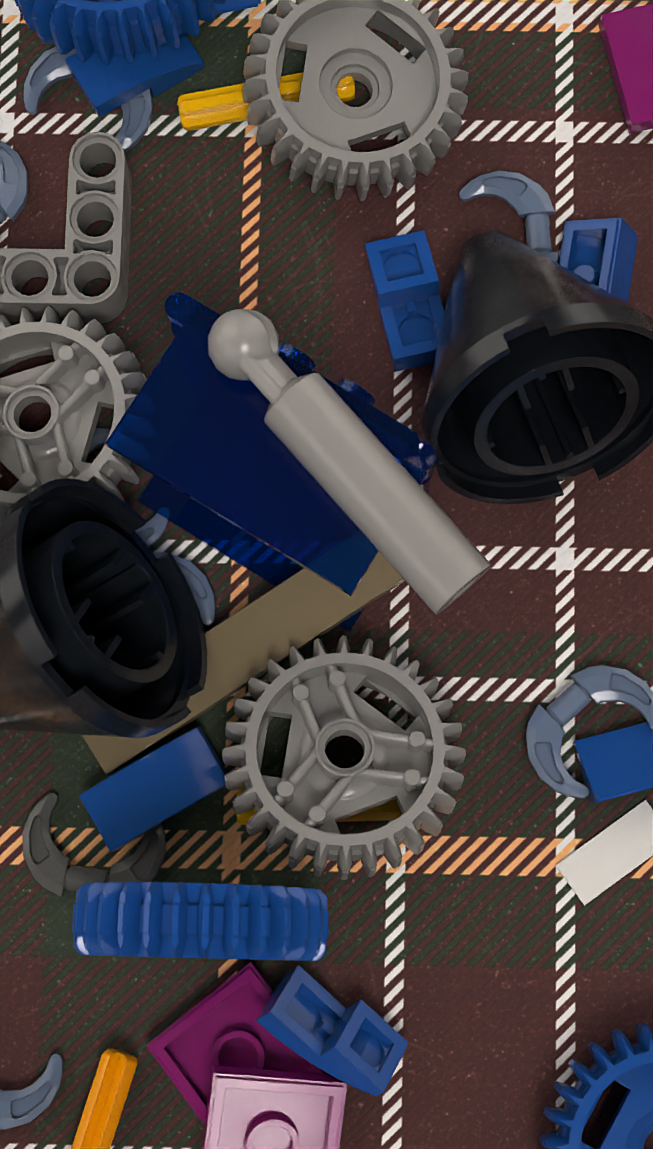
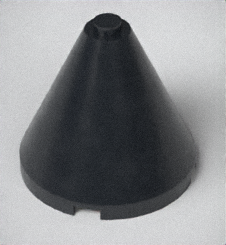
M493 231L472 237L461 247L456 257L422 417L421 430L423 442L428 456L437 469L440 480L454 492L476 501L493 504H523L563 496L564 493L559 482L577 476L594 468L600 481L628 464L653 442V318L505 233Z
M70 478L46 482L14 503L0 525V729L125 738L149 737L185 719L192 712L187 707L190 696L204 690L207 674L206 638L196 601L183 572L171 552L157 559L147 544L136 533V530L144 526L146 521L133 508L113 493L90 482Z

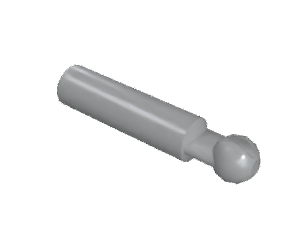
M234 309L224 313L214 322L208 335V355L216 369L232 379L250 380L270 402L264 423L435 615L456 601L488 571L491 563L319 373L297 377L279 357V334L269 318L258 311Z

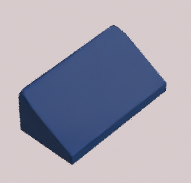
M623 218L565 221L558 264L628 303L637 248V234Z
M647 722L573 742L584 784L589 789L588 798L590 804L653 788V731Z

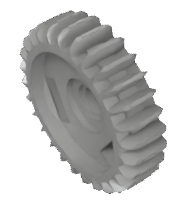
M279 0L277 3V16L265 13L261 21V33L253 34L250 40V56H247L244 62L243 75L246 80L243 83L242 97L244 102L249 103L246 116L248 125H260L256 135L257 145L260 147L275 143L270 159L272 166L290 159L292 161L289 175L291 182L295 181L305 171L312 175V193H316L324 181L334 183V198L339 200L346 189V185L356 186L358 198L361 202L366 199L370 184H377L383 197L387 198L392 191L394 177L406 189H409L414 183L417 171L428 176L434 168L435 159H443L452 144L451 139L457 137L462 125L461 114L464 113L468 102V96L463 91L468 82L469 72L458 69L464 57V49L449 48L454 36L453 27L435 29L440 13L439 8L422 14L417 10L420 0H296V4L291 0ZM368 28L383 32L397 40L409 50L416 61L414 63L410 62ZM291 49L306 51L299 102L282 100L279 92L283 60ZM352 76L354 81L361 82L367 87L371 99L365 105L359 107H351L344 104L339 99L336 91L339 82L345 77ZM403 128L407 137L403 142L379 151L353 152L350 149L351 145Z
M47 306L41 321L37 322L31 312L23 307L20 323L16 325H11L4 315L0 314V373L29 358L54 355L55 359L54 362L0 378V462L19 479L8 492L0 490V525L14 503L44 483L55 479L70 478L90 482L113 493L124 501L119 489L116 487L118 483L123 479L133 484H139L140 480L130 467L132 460L150 461V454L146 448L137 442L156 437V430L145 419L156 414V409L151 398L146 395L151 391V386L146 376L139 372L141 365L133 352L125 350V345L119 336L115 333L106 335L105 329L96 319L91 320L85 326L80 315L74 310H71L62 322L56 311ZM35 402L48 404L51 408V417L44 428L36 432H26L20 429L19 417L26 406ZM101 408L114 409L113 422L108 439L96 459L92 463H87L86 460Z
M344 635L339 639L336 653L330 654L326 653L321 639L317 638L314 640L313 657L304 660L298 649L292 646L289 649L290 668L284 670L273 659H270L267 663V676L271 683L267 684L255 677H251L248 681V691L255 702L236 698L234 703L236 716L245 722L228 721L225 727L227 739L239 745L227 746L222 749L223 762L225 765L240 767L226 773L224 776L225 786L228 790L245 789L244 792L232 801L234 812L238 815L254 810L255 813L247 821L246 829L248 834L254 836L268 828L271 832L266 840L265 851L272 855L284 843L289 845L288 866L295 869L305 854L313 856V872L316 877H321L328 860L337 861L340 878L346 880L350 873L352 861L361 860L367 877L375 876L377 856L383 854L393 869L401 865V844H404L415 855L420 854L424 849L425 841L418 830L422 829L434 837L439 835L443 822L433 811L447 815L452 814L457 803L456 799L443 790L458 791V789H461L464 780L462 773L448 768L461 765L466 757L465 748L447 745L458 740L462 732V724L460 722L442 723L451 713L453 707L452 699L449 698L432 703L431 699L435 695L439 684L438 679L434 677L421 685L417 684L415 679L420 666L418 660L411 662L402 671L395 667L397 648L395 646L391 647L382 660L373 657V641L370 638L366 639L360 654L350 653L348 640ZM363 686L387 696L410 716L413 723L404 731L355 693ZM273 717L291 719L282 778L265 776L260 773L267 728ZM342 735L353 737L363 748L364 756L362 760L351 768H339L333 765L325 754V748L330 740ZM396 799L402 813L396 820L369 832L340 834L336 822Z

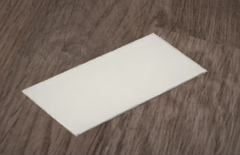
M644 800L555 865L584 906L653 856V809Z

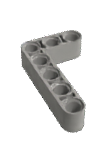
M99 131L87 133L80 137L71 148L68 169L65 249L0 248V314L4 315L8 322H20L23 307L31 312L37 322L41 321L46 307L50 306L56 311L62 322L67 314L74 310L80 315L84 323H89L93 319H96L99 323L110 322L117 318L125 309L128 298L132 177L122 145L118 139L109 133ZM109 163L115 166L112 172L105 177L95 178L88 175L89 171L98 164ZM106 220L113 223L110 230L102 236L92 237L85 234L89 225L95 221ZM35 277L48 279L46 287L40 293L31 296L21 294L22 287L28 280ZM104 278L111 281L108 289L99 296L90 297L82 294L84 286L92 279Z

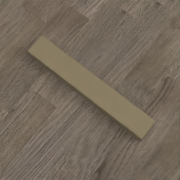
M360 531L205 633L207 647L204 690L190 696L187 707L192 712L185 719L149 737L125 738L82 735L105 774L111 775L248 685L251 677L258 678L267 672V663L270 659L280 664L289 658V649L292 646H295L298 651L303 649L315 639L347 620L405 580Z

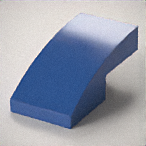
M184 32L179 35V49H175L168 43L157 46L158 54L156 59L148 50L134 53L132 64L127 61L125 54H114L109 65L102 61L100 53H93L86 62L80 60L77 52L65 59L70 73L99 118L149 88L155 98L205 68L203 60Z
M422 230L365 243L369 271L394 372L434 363L445 312L439 295V278L425 231Z
M196 727L85 791L79 797L110 852H113L224 788V776L227 771L202 728Z
M299 965L283 975L256 1020L275 1038L316 1067L374 1096L384 1093L409 1044L362 999L345 1008Z

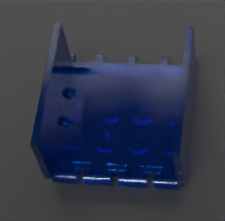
M177 292L170 295L165 302V311L169 320L172 321L171 329L175 338L105 443L111 450L154 475L138 499V502L274 587L305 568L349 596H352L379 551L264 423L270 402L250 380L232 379L216 369L208 355V335L214 322L221 315L185 293ZM284 342L279 344V357L297 377L317 373L313 371L316 364L309 356L290 344ZM323 377L428 494L437 457L433 446L417 437V432L373 407L376 400L361 386L344 378H341L335 384ZM365 608L338 626L350 633Z

